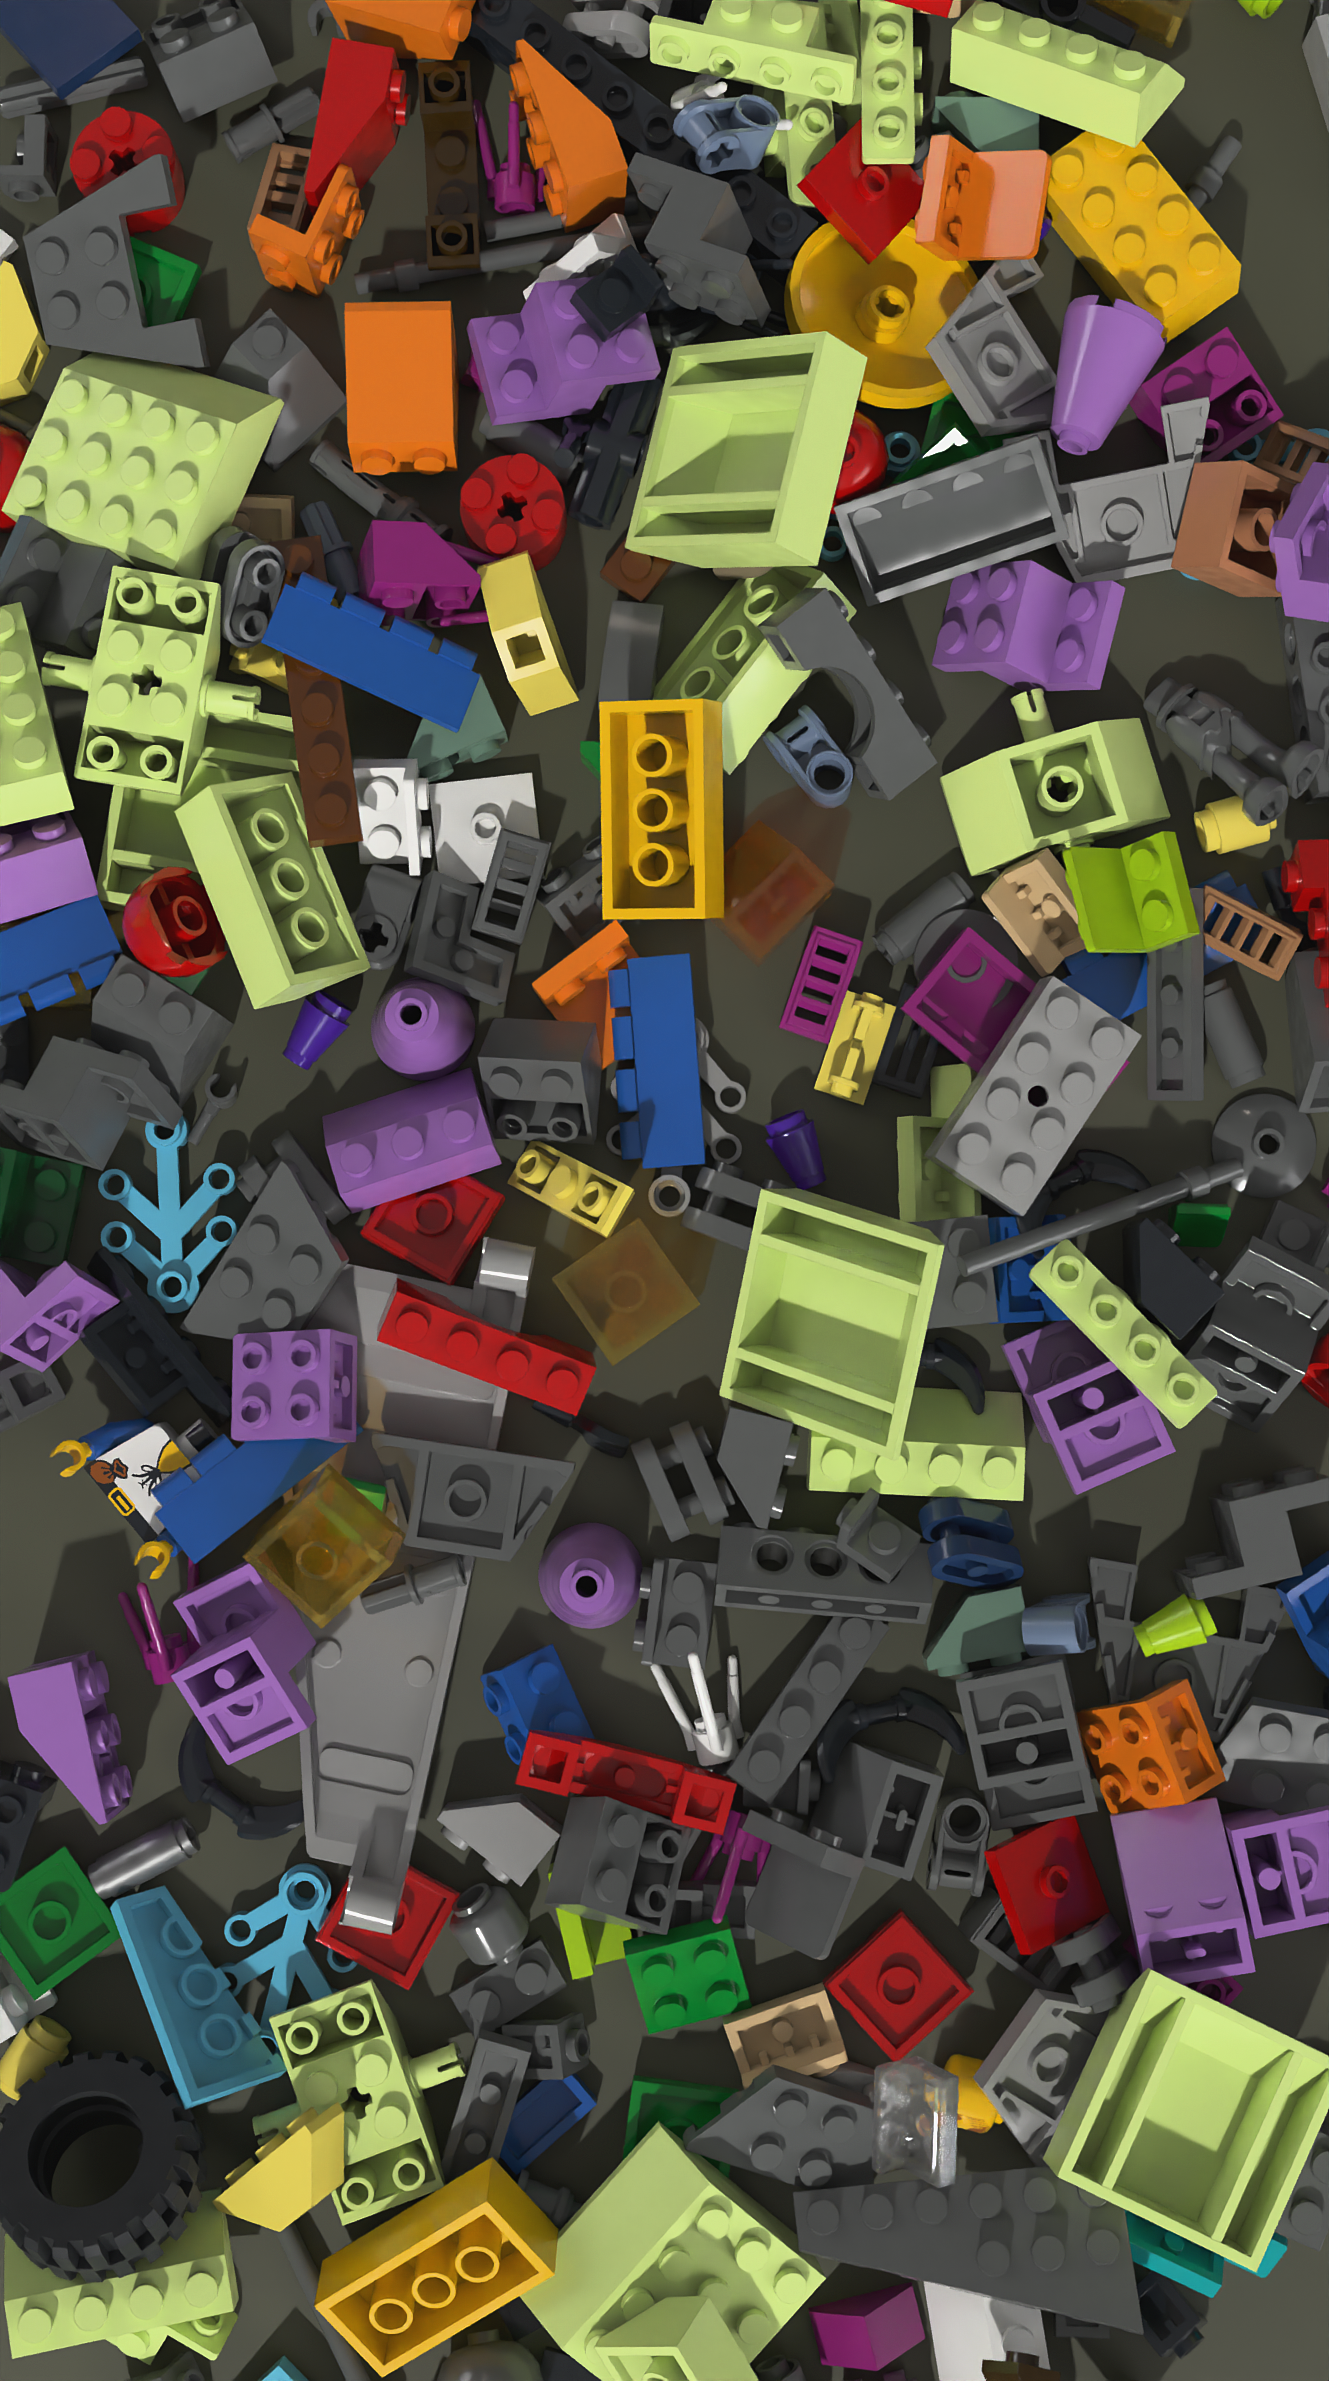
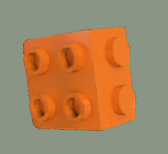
M931 135L929 154L923 163L924 187L921 207L916 213L914 222L915 242L943 261L1028 260L1033 258L1038 252L1052 165L1050 155L1043 150L973 152L951 135Z
M342 163L338 166L306 234L257 213L248 233L262 272L265 275L264 277L270 284L286 292H292L295 288L319 299L325 285H332L336 281L343 262V257L340 253L347 239L353 240L358 235L365 214L364 210L361 209L359 188L356 186L351 167Z

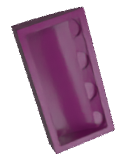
M967 927L962 929L944 950L900 1009L978 1074L1029 997L1036 983L975 931ZM980 957L987 961L984 974L974 982H959L947 971L951 965L957 975L968 978L974 976L981 967ZM1006 979L1012 982L1013 986L1002 1001L992 1007ZM1125 1061V1063L1123 1064V1066L1111 1082L1110 1086L1121 1074V1072L1125 1069V1067L1130 1063L1129 1061ZM1037 1085L1028 1092V1100L1035 1107H1038L1041 1102V1091Z

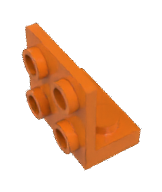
M614 920L531 983L535 993L557 1021L596 1023L602 1070L615 1061L611 1018L631 1016V1007L610 1008L608 971L628 969L627 959L640 958L630 945L628 934L617 920Z
M1188 1679L1172 1681L1139 1700L1088 1708L1077 1712L1083 1744L1099 1783L1101 1793L1111 1813L1187 1804L1226 1780Z

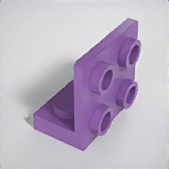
M333 1329L244 1333L236 1334L233 1337L231 1437L233 1440L261 1441L315 1438L335 1443L356 1442L357 1336Z

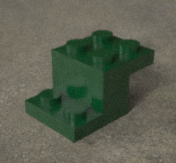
M0 1147V1256L54 1267L60 1266L64 1261H68L88 1166Z

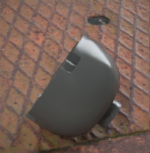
M499 2329L467 2334L468 2346L453 2351L441 2366L437 2381H543L539 2363L530 2349L518 2341L500 2340Z

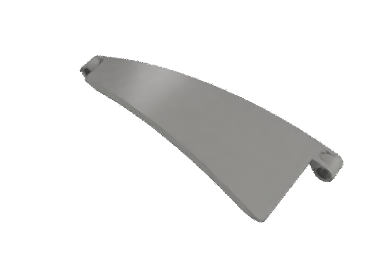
M484 1237L481 1260L473 1289L454 1285L450 1287L444 1283L346 1264L306 1330L333 1329L357 1336L356 1421L364 1429L356 1437V1442H349L283 1494L291 1603L317 1643L296 1664L297 1687L317 1717L307 1729L299 1732L306 1849L308 1855L312 1858L352 1866L348 1876L349 1882L346 1899L339 1920L341 1925L389 1935L393 1933L434 1754L475 1556L458 1554L466 1572V1586H459L425 1597L421 1605L416 1606L414 1602H410L373 1615L367 1614L362 1606L359 1588L363 1584L403 1572L404 1565L412 1564L415 1568L449 1557L454 1553L405 1546L397 1524L398 1517L394 1504L390 1501L388 1492L386 1493V1513L378 1540L375 1543L369 1544L327 1533L326 1520L334 1476L341 1475L385 1486V1476L376 1449H373L371 1443L372 1432L494 1450L498 1449L509 1391L377 1341V1326L396 1279L399 1278L446 1296L460 1308L483 1320L509 1330L521 1332L536 1247Z

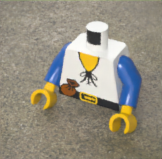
M145 1418L110 1422L80 1437L78 1442L75 1440L63 1441L51 1451L50 1458L59 1452H67L73 1457L74 1465L60 1473L63 1477L72 1476L84 1465L86 1460L92 1461L84 1469L145 1542L134 1559V1565L136 1566L145 1556L155 1557L159 1561V1566L152 1572L150 1579H158L164 1573L170 1557H175L182 1548L155 1516V1513L162 1506L150 1490L179 1467L186 1472L193 1482H196L201 1477L189 1460L217 1439L218 1436L201 1418L181 1435H178L167 1422L154 1424Z

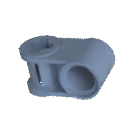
M746 94L735 98L714 100L699 99L686 105L678 113L674 120L673 130L680 141L690 145L696 154V165L705 174L735 169L751 170L757 168L780 121V115L770 102L756 95Z
M804 705L798 709V717L775 734L769 731L762 737L776 761L786 772L791 774L816 806L825 809L835 808L842 805L850 795L853 767L849 759L846 758L832 740L819 717L811 708ZM823 770H833L841 775L843 783L834 790H826L817 785L815 777Z
M1068 1593L1042 1598L1041 1602L1025 1608L1022 1616V1636L1029 1656L1084 1653L1086 1650L1096 1648L1095 1638L1089 1635L1086 1604L1090 1603V1593Z

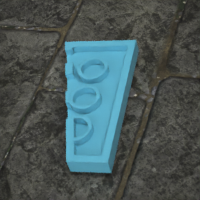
M165 1885L116 1899L110 1910L184 2109L195 2107L282 2076L287 2071L285 2063L278 2053L275 2055L271 2054L259 2036L262 2029L250 2011L245 2014L228 1990L231 1983L220 1967L214 1969L201 1950L202 1940Z

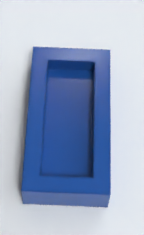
M576 2073L564 2080H538L516 2100L500 2157L518 2175L521 2169H525L595 2107L598 2098Z

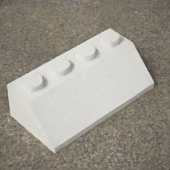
M923 2281L939 2381H986L981 2371L983 2359L1005 2361L1006 2351L1039 2356V2367L1050 2370L1040 2309H1032Z

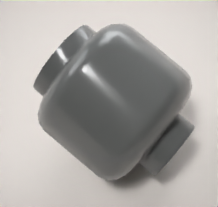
M479 1883L468 1888L455 1900L452 1906L454 1913L451 1916L449 1927L472 1962L478 1965L496 1963L498 1966H503L519 1956L523 1950L522 1942L528 1934L529 1922L505 1887L499 1885L488 1886L486 1883Z

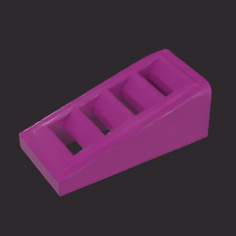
M819 926L813 927L779 1029L828 1045L863 946L862 941ZM821 946L847 955L845 964L815 954L817 947ZM811 966L839 975L838 985L808 975ZM804 986L833 996L831 1005L801 995ZM797 1006L827 1016L824 1025L795 1016Z

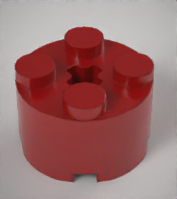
M110 107L102 112L101 116L91 121L79 134L72 150L70 169L83 198L91 195L153 155L163 154L168 158L177 205L127 215L126 222L129 236H135L134 233L149 230L151 233L162 230L175 219L185 200V180L179 158L166 131L152 118L142 113L126 111L121 107Z
M524 453L500 456L478 467L461 488L460 515L470 549L498 559L528 550L535 572L546 567L555 559L565 538L567 515L562 488L556 477L546 466L536 461L534 457ZM515 510L517 513H522L523 518L514 522L510 515L506 516V513Z

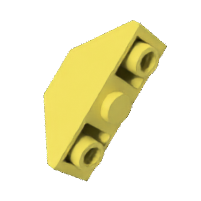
M4 260L0 266V407L30 395L50 351L49 346L46 345L43 330L25 283L13 264Z
M528 550L479 566L477 571L481 577V589L494 642L509 683L529 715L533 716L579 701L580 697Z
M530 1141L507 1182L525 1194L607 1239H610L635 1194L634 1189L540 1141Z
M338 2102L320 2115H318L314 2107H311L286 2126V2129L291 2134L290 2138L286 2139L281 2132L255 2152L260 2160L257 2165L252 2158H249L229 2173L225 2180L230 2187L212 2201L217 2210L281 2232L343 2184L344 2110Z

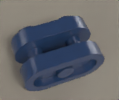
M932 1497L919 1511L918 1517L923 1537L930 1542H934L927 1550L932 1575L935 1578L980 1589H997L1013 1584L1023 1576L1024 1568L1019 1550L1015 1546L1008 1544L1014 1537V1530L1010 1514L1006 1509L996 1507L992 1503H980L959 1497Z

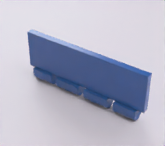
M302 571L295 588L285 584L261 643L455 733L459 731L480 678L479 674L471 671L476 661L477 653L446 638H443L436 654L430 652L428 649L433 640L434 633L397 615L393 618L388 631L379 628L386 610L346 592L340 608L330 605L337 587Z
M1227 870L1193 887L1203 888L1206 883L1258 909L1246 884L1244 883L1237 887ZM1215 902L1203 925V929L1211 932L1224 906ZM1234 913L1221 938L1230 941L1243 916ZM1254 922L1242 948L1250 950L1262 926ZM1203 943L1204 975L1234 960ZM1083 949L1065 957L1061 961L1068 977L1060 981L1118 1020L1147 1006V953H1109L1108 956L1103 957L1102 953H1089L1086 949Z
M98 895L75 901L0 932V1026L27 1016L18 997L25 993H29L36 1011L77 995L69 978V975L79 972L86 990L104 983L116 963L114 956L123 953Z
M691 954L627 959L628 969L608 971L610 1008L631 1007V1016L611 1018L614 1060H635V1069L615 1071L618 1113H639V1121L619 1123L622 1160L642 1159L643 1169L707 1164Z
M356 1421L357 1437L364 1431V1429ZM222 1434L189 1460L201 1477L196 1482H193L186 1472L179 1467L150 1490L162 1506L155 1513V1516L195 1565L349 1442L335 1443L315 1438L241 1441L243 1445L236 1450L230 1440Z

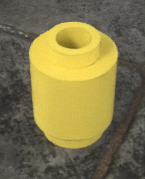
M1238 795L1207 803L1205 810L1194 813L1196 834L1205 853L1216 850L1218 854H1223L1269 841L1270 829L1276 828L1277 820L1275 819L1264 826H1256L1242 812L1243 800Z
M36 2015L31 2023H27L18 2032L0 2060V2089L7 2096L18 2101L22 2097L18 2089L29 2078L36 2083L47 2075L44 2070L45 2067L58 2060L61 2064L69 2053L67 2045L72 2039L70 2033L53 2019Z

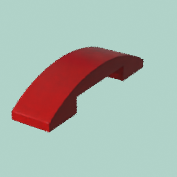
M529 1729L515 1779V1784L568 1797L569 1792L588 1797L606 1796L644 1811L669 1816L671 1823L719 1835L724 1833L737 1786L736 1781L722 1775L647 1751L587 1737Z

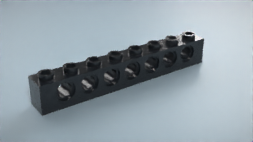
M475 1L471 11L470 31L464 41L510 75L509 65L516 63V41L524 39L611 119L628 167L637 152L729 183L753 238L747 253L757 259L790 258L794 261L805 241L818 229V222L751 170L735 169L713 174L702 172L696 165V154L690 145L680 141L674 134L673 124L678 114L531 1ZM790 269L765 272L785 286Z

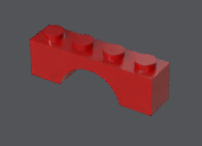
M399 1278L396 1279L377 1326V1341L574 1416H577L597 1369L592 1352L545 1334L529 1335L495 1325L465 1311L446 1296Z

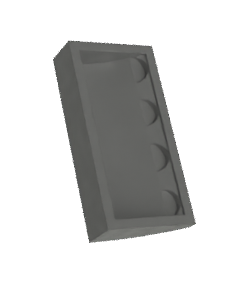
M1038 434L836 504L833 507L868 607L1069 538V527Z

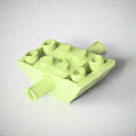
M113 566L97 653L93 660L47 651L43 662L50 665L49 668L42 667V684L44 686L52 685L88 691L89 694L74 770V777L76 779L182 796L201 757L210 712L256 721L259 710L255 709V705H260L261 702L260 687L215 681L220 657L221 586L219 583ZM158 679L162 683L161 687H152L149 695H146L144 692L146 685Z
M1042 688L1031 690V695L1027 696L1026 692L1012 697L1010 700L1015 708L1025 742L991 753L939 779L969 877H975L1011 866L1045 848H1049L1054 855L1061 856L1064 869L1066 870L1063 850L1072 846L1090 847V845L1095 843V840L1170 818L1140 718L1096 721L1066 731L1055 732ZM1051 784H1055L1058 791L1067 790L1069 795L1063 802H1058L1049 796L1048 791L1051 788Z
M372 1979L269 2018L293 2085L297 2102L264 2115L253 2117L252 2122L255 2136L262 2134V2138L257 2141L260 2148L281 2132L286 2139L290 2138L291 2134L286 2129V2126L311 2107H314L318 2115H320L338 2102L344 2110V2183L331 2192L343 2226L435 2192L446 2185L432 2117L422 2090L466 2075L463 2057L458 2058V2054L461 2051L456 2041L446 2047L412 2059L408 2053L396 2017ZM353 2087H357L360 2094L369 2093L368 2102L355 2100L350 2095Z

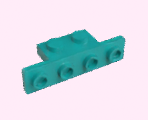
M1125 2210L1132 2261L1210 2298H1213L1222 2286L1224 2260L1254 2275L1265 2278L1287 2251L1288 2239L1274 2232L1257 2272H1254Z

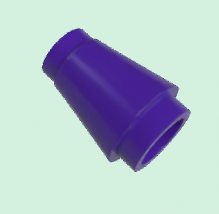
M323 990L315 991L311 998L305 997L287 1046L282 1054L296 1065L309 1070L312 1064L350 1026L347 1019L352 1010Z
M804 1109L790 1112L765 1124L769 1134L765 1139L798 1189L805 1190L827 1179L823 1171L824 1166L814 1120L807 1119Z

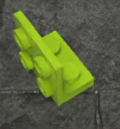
M1162 831L1121 849L1072 846L1063 850L1066 866L1065 877L1068 886L1072 890L1078 915V931L1089 953H1150L1200 934L1175 832Z

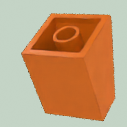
M325 0L346 40L395 48L397 58L453 60L459 42H463L469 34L472 21L471 11L476 1Z
M451 301L345 303L347 438L353 472L371 475H385L389 472H420L433 475L442 471H458L459 360Z

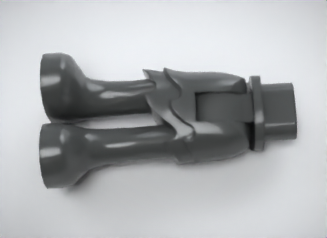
M1172 677L1166 678L1155 688L1143 704L1144 709L1156 717V727L1167 733L1174 744L1196 763L1200 771L1204 770L1212 781L1214 775H1218L1243 800L1242 812L1256 826H1264L1277 819L1287 807L1288 794L1295 799L1300 797L1315 778L1324 760V750L1315 743L1302 740L1291 746L1288 750H1284L1260 734L1244 719L1243 712L1235 709L1234 705L1209 691L1198 690L1191 683L1183 686ZM1232 745L1271 777L1262 778L1232 756Z

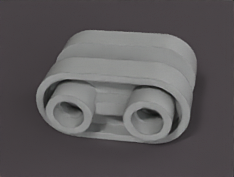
M571 0L572 5L580 12L567 14L562 26L605 59L641 58L647 55L650 47V24L645 19H652L654 15L658 14L661 0Z

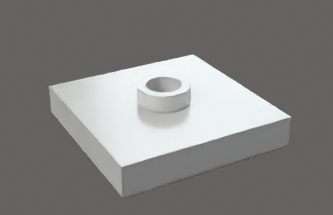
M532 773L429 784L439 873L472 886H482L486 881L501 828L540 839ZM509 847L506 848L504 857L530 865L535 864L537 857ZM500 868L498 875L500 878L514 882L530 880V876Z

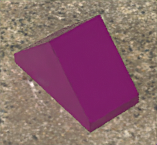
M912 2282L808 2308L822 2365L878 2371L925 2339Z

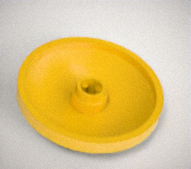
M911 219L880 255L868 265L830 222H827L813 232L805 241L787 276L784 292V309L791 335L827 331L868 357L858 396V401L882 408L909 409L932 404L952 393V389L925 347L979 281L968 261H943L915 242V220Z

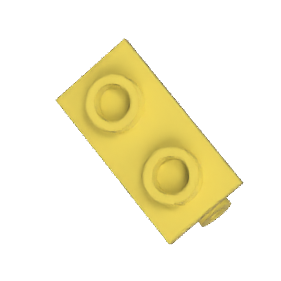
M847 990L814 1087L815 1090L862 1106L864 1105L896 1006L882 1002L883 998L871 993L863 992L860 995Z

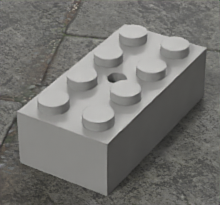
M1050 976L1040 979L924 1156L1010 1214L1024 1216L1142 1035L1056 977ZM1036 1085L1041 1091V1102L1038 1107L1033 1106L1028 1100L1029 1090Z

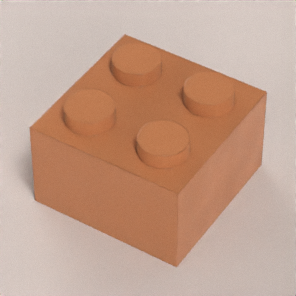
M1244 460L1194 463L1171 568L1238 597H1282L1281 593L1277 592L1275 586L1278 569L1275 553H1272L1269 548V537L1273 524L1276 520L1282 519L1289 507L1291 493L1295 485Z

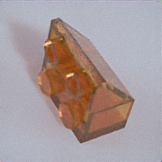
M758 820L724 853V918L709 919L759 967L832 895L835 884L797 846Z

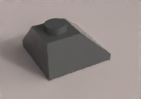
M271 308L232 343L214 378L280 398L284 402V406L261 456V459L274 473L347 406L346 396L313 353Z

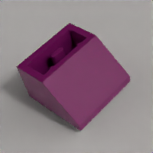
M1225 327L1143 383L1129 403L1153 442L1167 453L1160 406L1208 396L1210 407L1200 463L1217 462L1284 416L1228 327Z
M372 520L357 558L359 598L386 610L381 626H390L393 618L397 615L408 621H426V624L430 627H451L441 626L439 618L468 612L481 587L480 575L426 522Z

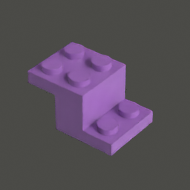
M593 276L535 283L520 313L471 319L466 330L492 426L587 414L592 410L606 385L655 379L661 368L646 313L604 343L570 303L574 292L596 277Z
M1313 462L1302 483H1297L1294 486L1290 497V505L1284 516L1273 524L1269 537V548L1272 553H1275L1278 570L1275 586L1277 592H1280L1282 595L1285 616L1329 622V464Z
M1032 560L995 563L954 577L950 587V595L941 630L937 638L932 666L944 672L983 671L1023 692H1030L1038 688H1042L1043 691L1100 690L1125 587L1112 580L1072 583Z
M0 1260V1352L40 1372H44L79 1339L83 1330L107 1314L120 1300L107 1285L67 1261H64L60 1266L46 1271L36 1282L34 1278Z
M1071 1320L1055 1321L1001 1345L1043 1442L1052 1444L1074 1494L1078 1495L1176 1451L1156 1406Z
M261 1554L182 1593L173 1602L201 1647L170 1676L227 1765L307 1729L317 1719L288 1673L317 1643Z
M1329 1805L1285 1815H1278L1272 1809L1258 1807L1221 1814L1248 1932L1257 1939L1329 1923Z

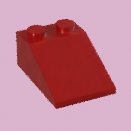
M332 37L304 186V193L313 218L341 163L352 168L356 186L360 192L396 145L399 125H408L411 110V94L405 93L406 71L399 69L395 48Z

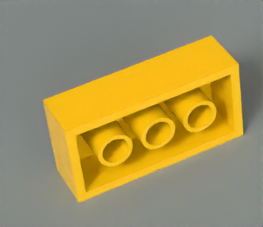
M1085 131L1050 156L1052 165L1045 204L1048 211L1047 216L1052 221V227L1113 304L1115 299H1120L1148 311L1164 326L1161 337L1167 336V343H1169L1238 293L1241 273L1240 262L1142 140L1133 148Z
M703 698L599 702L603 920L724 918L722 702Z
M491 2157L322 2261L314 2307L383 2378L554 2276L559 2229L498 2162Z

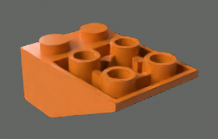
M524 39L516 41V63L509 65L514 89L509 90L510 102L516 101L519 104V122L526 121L531 137L526 138V145L531 163L535 170L543 168L548 184L543 185V193L550 215L552 217L560 215L565 233L603 222L613 213L624 215L628 166L611 119Z

